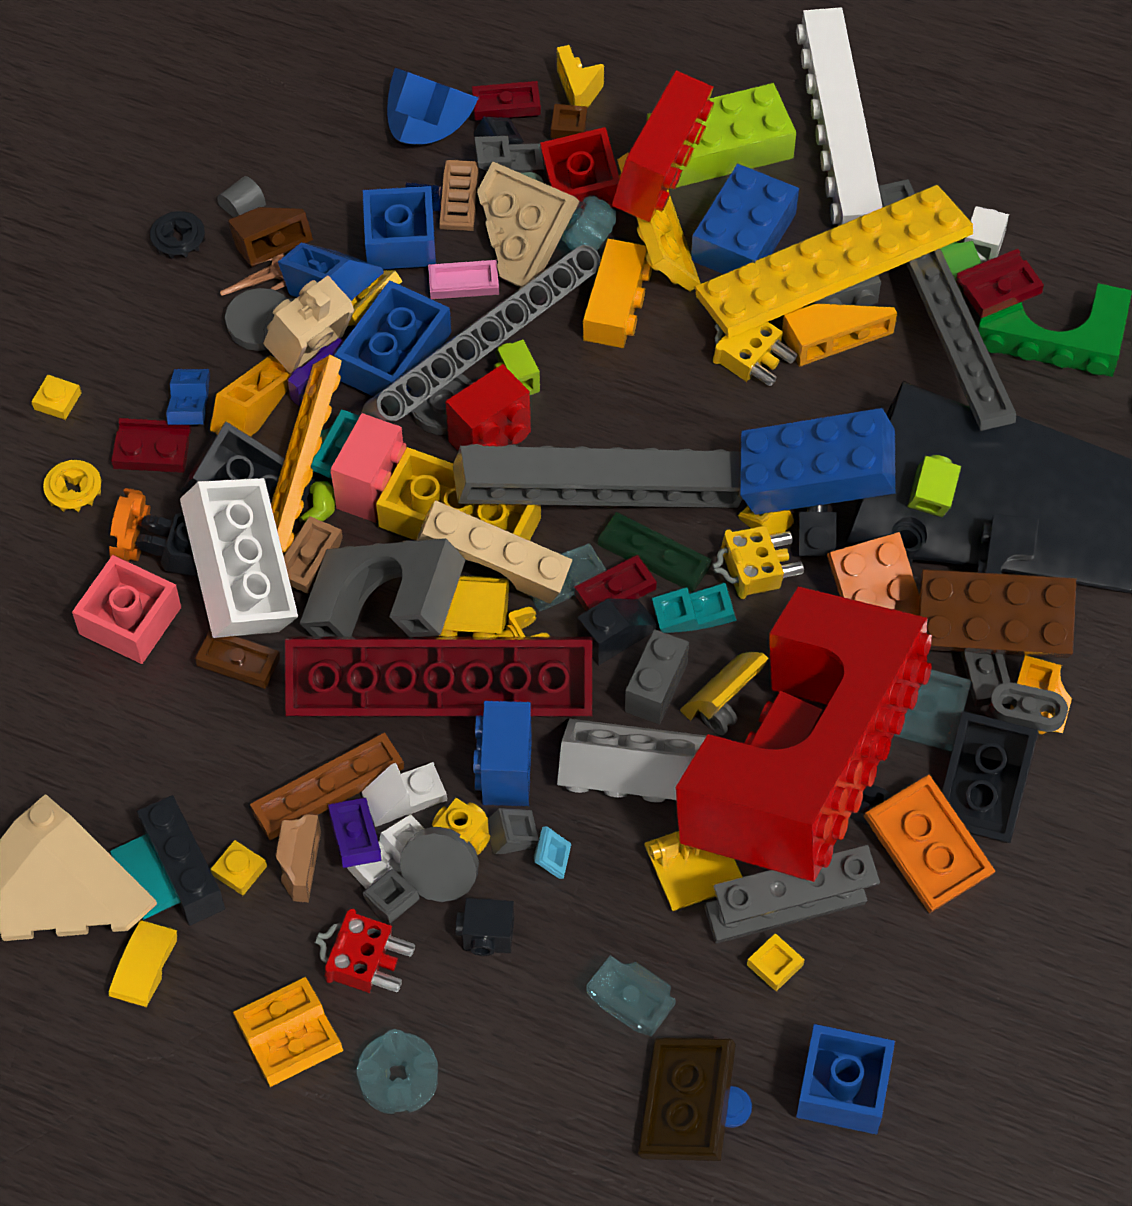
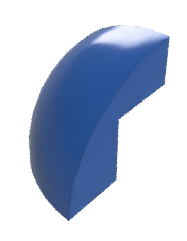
M395 68L388 95L387 116L389 128L396 140L407 144H427L441 140L456 131L467 120L477 103L478 97Z

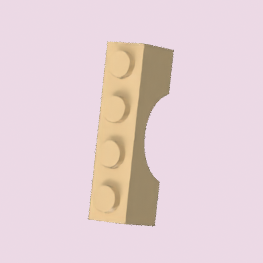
M436 500L427 512L416 541L447 538L466 560L482 564L501 573L514 584L517 590L549 604L561 592L573 560Z

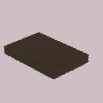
M654 1039L638 1155L642 1159L721 1161L736 1047L732 1039Z

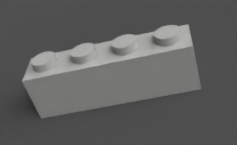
M569 719L561 742L557 785L566 786L567 790L579 793L587 792L589 789L601 790L611 797H625L627 794L640 795L644 800L650 802H663L665 799L676 800L675 787L706 738V735Z

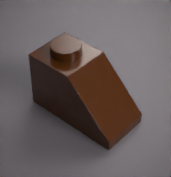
M257 207L228 220L236 249L251 267L287 252L301 242L307 243L313 240L306 212L303 209Z

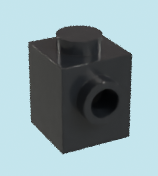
M466 898L465 912H458L456 920V936H463L464 950L471 951L479 956H489L494 954V952L511 954L514 928V901Z

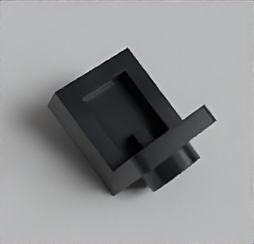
M828 505L806 507V512L797 513V520H799L798 556H827L828 553L836 551L837 512H828Z

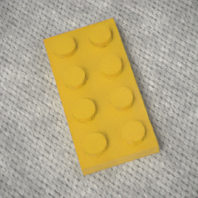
M629 153L617 159L621 174ZM669 196L663 212L656 210L650 223L636 217L639 224L637 232L646 245L648 251L646 259L651 268L655 271H661L667 275L673 284L678 283L691 292L695 289V286L701 283L671 196Z

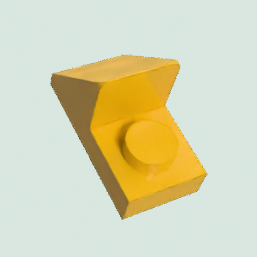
M570 45L557 47V71L569 104L587 106L588 108L603 88L604 65L599 64L582 68L580 58H574Z

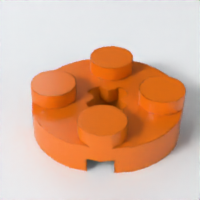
M125 488L123 491L126 497H119L110 536L117 538V548L109 546L110 558L114 555L127 562L130 560L138 561L141 550L135 546V542L140 534L143 517L150 515V505H145L146 496L143 495L142 491Z

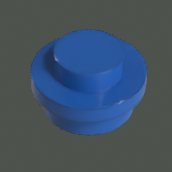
M730 1086L725 1127L734 1128L743 1125L749 1119L752 1111V1102L744 1090Z

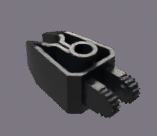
M183 512L176 514L173 521L163 517H156V515L144 516L141 523L143 529L168 539L141 534L137 536L135 546L144 552L162 557L161 564L168 572L198 576Z

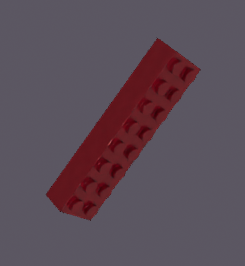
M290 636L285 639L286 716L483 715L484 701L531 702V716H592V637Z

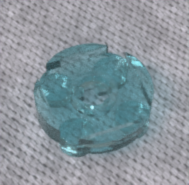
M393 1029L373 1040L364 1049L359 1058L356 1073L365 1100L380 1112L395 1114V1111L403 1112L408 1110V1113L416 1111L432 1098L437 1089L439 1068L434 1051L428 1043L416 1035ZM394 1065L397 1067L404 1065L406 1067L405 1073L408 1077L405 1080L398 1077L392 1081L389 1079L391 1075L389 1069Z

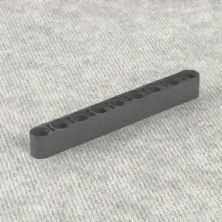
M581 245L561 257L364 404L362 413L392 424L403 418L595 274L601 262L598 252L589 245ZM529 295L533 298L535 304L531 301ZM505 313L509 315L511 322L507 319ZM481 331L486 334L487 340L482 336ZM456 348L461 351L463 359L458 355ZM431 366L436 369L438 377L433 374ZM406 385L412 389L414 397L408 393ZM381 404L387 408L388 415L382 411Z

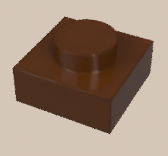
M554 104L551 138L557 139L585 132L587 106Z

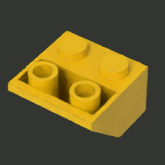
M460 576L441 635L437 636L454 637L458 636V631L473 632V637H495V633L502 634L507 623L509 579Z

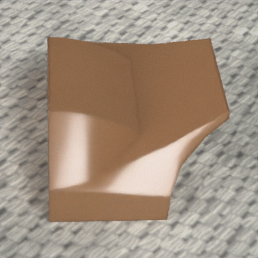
M309 516L300 532L294 534L293 543L288 551L283 553L292 587L307 594L312 591L326 550L340 547L343 538L341 529Z
M306 814L300 819L283 820L281 824L276 859L283 869L281 882L293 901L309 903L321 836L318 815Z

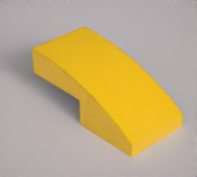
M140 920L119 962L109 989V996L147 1007L162 980V967L177 942V930Z

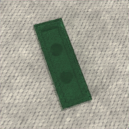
M618 512L615 513L598 538L599 546L626 560L638 555L650 572L682 588L687 587L692 593L711 567L710 558Z

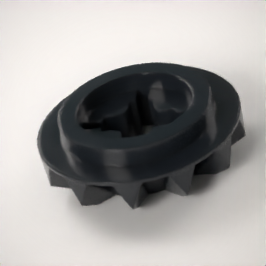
M174 211L158 218L152 225L150 231L152 246L157 248L160 255L166 253L173 259L176 255L182 254L187 258L190 251H199L200 243L205 241L204 225L196 215L189 212ZM175 228L183 236L182 241H177L174 237Z

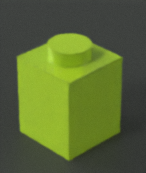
M941 455L925 456L917 467L907 507L943 517L952 505L961 466L953 464L949 458Z

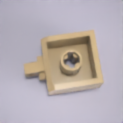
M326 276L318 283L315 280L310 281L299 292L300 296L292 302L289 299L281 302L274 309V318L267 326L268 333L263 344L290 374L316 357V354L322 347L329 346L337 338L343 337L354 313L351 300L329 276Z

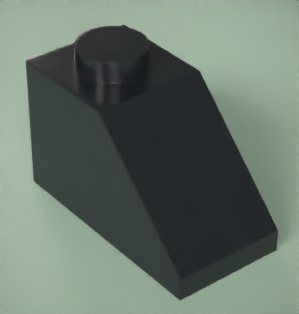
M608 598L577 617V637H592V658L598 666L652 634L654 629H659V624L638 599Z

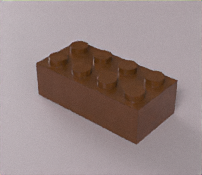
M923 569L920 579L918 616L927 618V634L932 636L930 650L1069 658L1073 655L1077 578Z

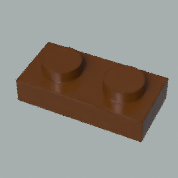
M210 628L195 660L199 667L266 689L280 660V653L278 650L236 636L213 638Z

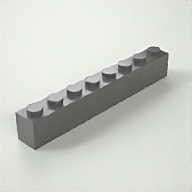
M471 444L460 446L453 464L459 504L738 508L743 500L740 495L741 452L723 449L693 451L691 449L658 450L656 448L623 449L621 447L597 449L584 446L554 448L552 446L518 447L516 445L482 446Z

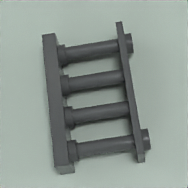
M865 845L834 853L827 868L822 867L814 882L769 870L715 884L713 888L717 900L705 903L704 907L715 944L865 905L867 897L864 888L879 885L880 880L869 846Z

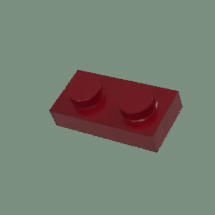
M538 81L472 86V95L478 97L474 107L475 120H482L483 117L510 118L541 115Z
M636 555L574 586V594L585 611H588L608 598L639 599L657 589V581L640 557Z

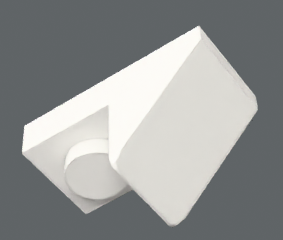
M433 762L402 774L397 764L393 763L362 791L363 798L367 799L375 827L447 801L446 791Z

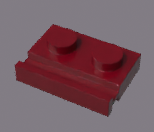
M1019 249L957 273L956 283L958 285L961 284L965 296L981 318L1042 294L1044 284L1027 260L1022 259Z
M119 418V430L116 433L112 455L113 469L185 473L189 436L192 430L191 425H168L165 420Z

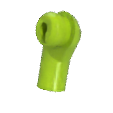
M316 481L311 485L310 493L313 494V507L299 517V522L302 526L309 516L323 522L334 513L335 496L333 487L329 482Z

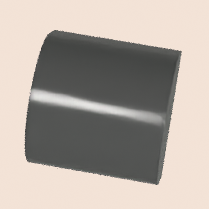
M248 176L242 177L217 197L218 205L233 218L266 205L263 192Z
M393 868L363 892L364 898L371 910L381 921L388 925L420 899L418 891Z

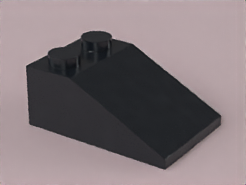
M225 421L212 435L180 492L185 494L197 482L264 478L271 504L285 459ZM314 477L311 478L309 484L304 488L301 498L303 502H305L310 493L311 485L317 481Z
M962 711L942 793L969 833L1011 843L1039 730Z

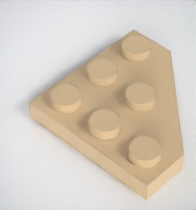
M492 162L477 193L487 218L485 223L491 246L496 252L498 260L496 265L499 276L505 281L521 288L545 270L580 201L570 194Z

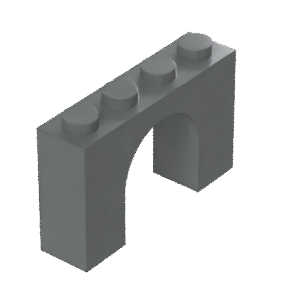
M447 538L421 541L406 540L399 543H375L367 546H345L344 548L327 549L300 624L312 636L351 637L361 608L368 596L384 582L402 577L390 618L409 637L441 635L466 559Z

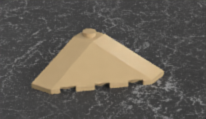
M46 794L19 816L0 839V934L3 941L33 939V931L56 929L58 937L88 934V926L111 924L113 932L128 931L157 905L156 900L70 814Z

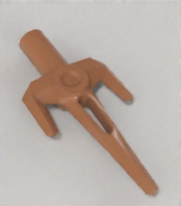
M283 253L266 260H272L270 266L221 290V296L275 278L283 280L284 278L278 261L284 257ZM283 280L271 287V289L278 290L286 286V283Z

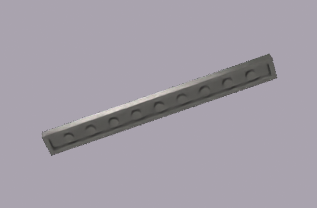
M909 179L878 186L882 207L915 194ZM941 249L907 262L906 265L980 431L1016 423V411Z

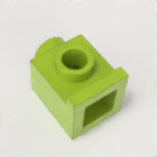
M524 340L506 343L498 347L495 351L498 363L494 364V369L504 364L530 391V395L540 392V371Z

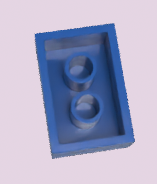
M737 163L692 235L691 257L693 262L726 274L771 255L796 215L799 188Z
M389 280L334 355V357L342 360L338 372L341 376L340 381L371 396H375L444 344L452 333L450 308ZM406 385V389L409 393L411 388L408 385Z

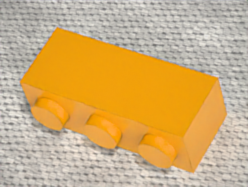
M607 239L583 319V341L624 348L627 336L634 335L637 324V315H634L635 308H642L645 288L641 287L643 281L649 282L652 268L646 259L648 251L645 245Z

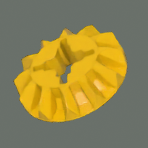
M69 460L56 465L48 472L43 488L51 506H58L63 512L67 509H75L79 512L82 506L87 504L92 506L94 498L101 495L102 480L98 470L90 463L81 460ZM65 480L73 485L79 484L81 492H75L72 489L68 491Z

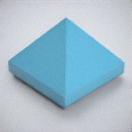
M542 827L534 853V862L557 878L563 879L571 843L549 827Z

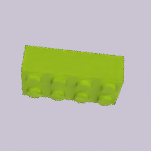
M774 83L710 98V101L714 102V106L706 122L702 121V124L707 126L699 145L692 144L691 147L695 149L688 166H680L679 169L683 171L676 188L729 175L737 163L753 169L794 158L796 130ZM652 113L647 114V121Z

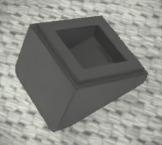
M499 808L488 819L493 854H506L537 847L539 838L532 810Z

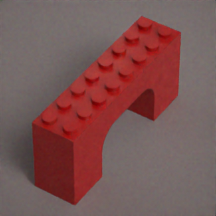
M798 586L769 633L772 690L780 692L781 690L793 696L827 705L812 733L803 742L795 746L777 750L758 748L708 734L675 788L680 844L814 882L822 867L827 868L833 855V846L837 839L842 840L844 838L851 813H857L861 806L864 789L866 786L871 787L877 773V765L880 760L885 761L891 748V740L894 734L899 735L901 733L907 710L914 709L920 686L926 685L929 681L932 665L927 662V655L930 651L932 636L927 634L926 617Z

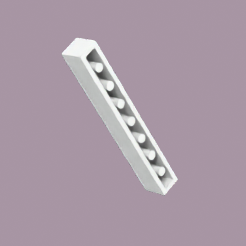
M842 7L803 10L802 24H797L796 28L797 42L804 46V49L801 50L802 68L808 69L809 74H806L807 93L813 94L814 98L811 99L812 119H818L819 125H816L817 145H823L824 150L821 151L820 159L822 171H828V177H826L825 182L827 197H833L831 221L832 224L840 226L883 207Z

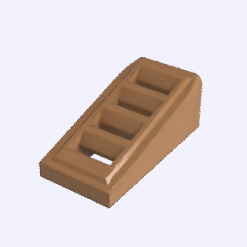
M445 161L440 229L474 231L479 186V168L476 161ZM451 188H470V189H469V190H464V189H451ZM450 201H468V203L450 202ZM449 212L467 213V216L448 214Z

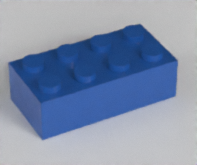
M883 408L741 432L740 495L754 515L896 494L895 428Z

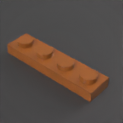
M383 733L250 804V808L270 841L280 835L283 820L300 819L306 814L319 815L329 809L328 804L343 802L363 791L391 764L396 763L399 771L403 770L404 761L387 735Z

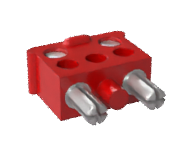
M355 909L347 911L342 924H334L328 932L324 934L319 933L315 942L320 945V957L326 963L325 980L327 983L335 981L370 993L373 984L394 992L400 990L401 979L379 972L380 967L395 971L398 958L385 954L387 949L409 957L415 951V944L392 936L391 925L358 915ZM340 929L330 956L327 958V947L323 940L330 938L336 930Z

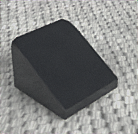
M483 117L474 131V137L508 136L509 145L522 144L524 142L510 118Z

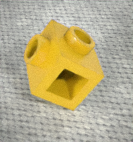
M455 798L448 808L442 807L432 822L433 827L452 829L461 834L460 838L465 840L466 843L469 841L475 848L477 855L484 850L490 839L488 817H486L485 812L476 804L471 802L466 804L458 798Z

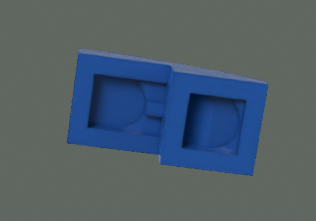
M174 369L170 382L171 398L167 408L168 425L204 423L209 393V369Z

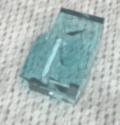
M612 956L608 957L586 985V992L603 1010L634 1031L649 1036L655 1033L674 1007L676 1001L670 996L671 985L637 962L622 964Z

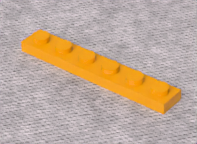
M328 355L312 366L271 503L283 553L287 552L293 543V525L303 509L304 502L301 500L303 491L312 478L313 469L311 464L313 457L321 447V430L331 414L332 407L329 403L332 393L337 389L341 379L338 372L342 360L332 355Z

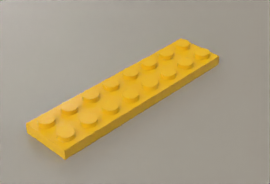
M935 185L761 258L755 263H749L695 286L696 297L726 336L731 338L973 235V223L938 185Z

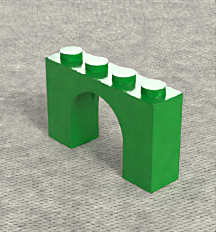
M1098 283L1088 320L1080 327L1070 331H1051L1038 326L1026 315L1022 302L981 318L978 331L988 352L1017 356L1024 360H1036L1054 364L1061 368L1068 367L1087 371L1094 375L1113 377L1120 354L1132 290Z

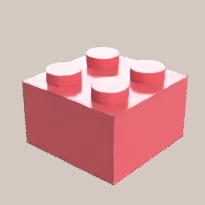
M364 413L360 415L330 469L336 509L376 523L378 519L376 503L406 450V443L403 442L402 427Z
M112 555L74 608L72 614L79 635L143 664L181 609V603L176 584Z

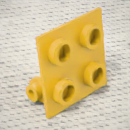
M679 831L644 843L672 911L716 897L713 888L715 884L742 878L735 859L680 844Z

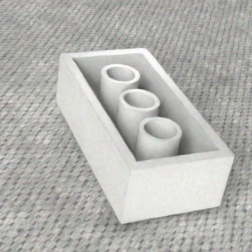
M265 479L197 482L180 498L212 637L219 638L280 632L298 618V613Z

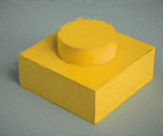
M47 375L31 401L34 410L66 420L81 395L80 386Z
M234 840L213 865L211 873L215 878L243 896L265 870L267 864L265 859Z
M775 933L748 958L747 966L772 989L777 991L804 965V958Z

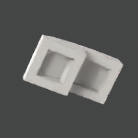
M410 814L381 832L379 846L382 861L352 866L347 869L365 889L369 888L392 868L399 875H402L400 858L403 848L409 839L414 837L415 833L424 828Z

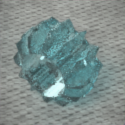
M595 196L586 197L582 202L578 203L562 235V241L572 250L581 245H589L595 250L599 249L601 244L606 241L609 233L612 232V226L616 223V211L603 199L600 200Z

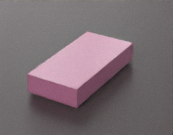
M497 260L429 264L430 298L444 299L499 295Z

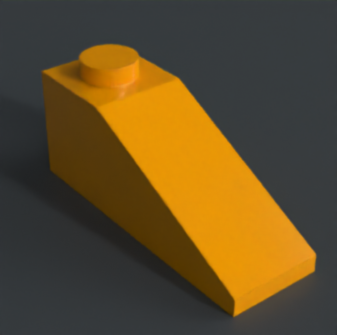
M813 304L784 315L782 337L787 346L797 353L795 360L800 367L893 334L897 311L894 307Z
M268 356L216 394L210 431L216 432L227 421L251 437L259 431L289 389L288 379L291 374L275 357Z

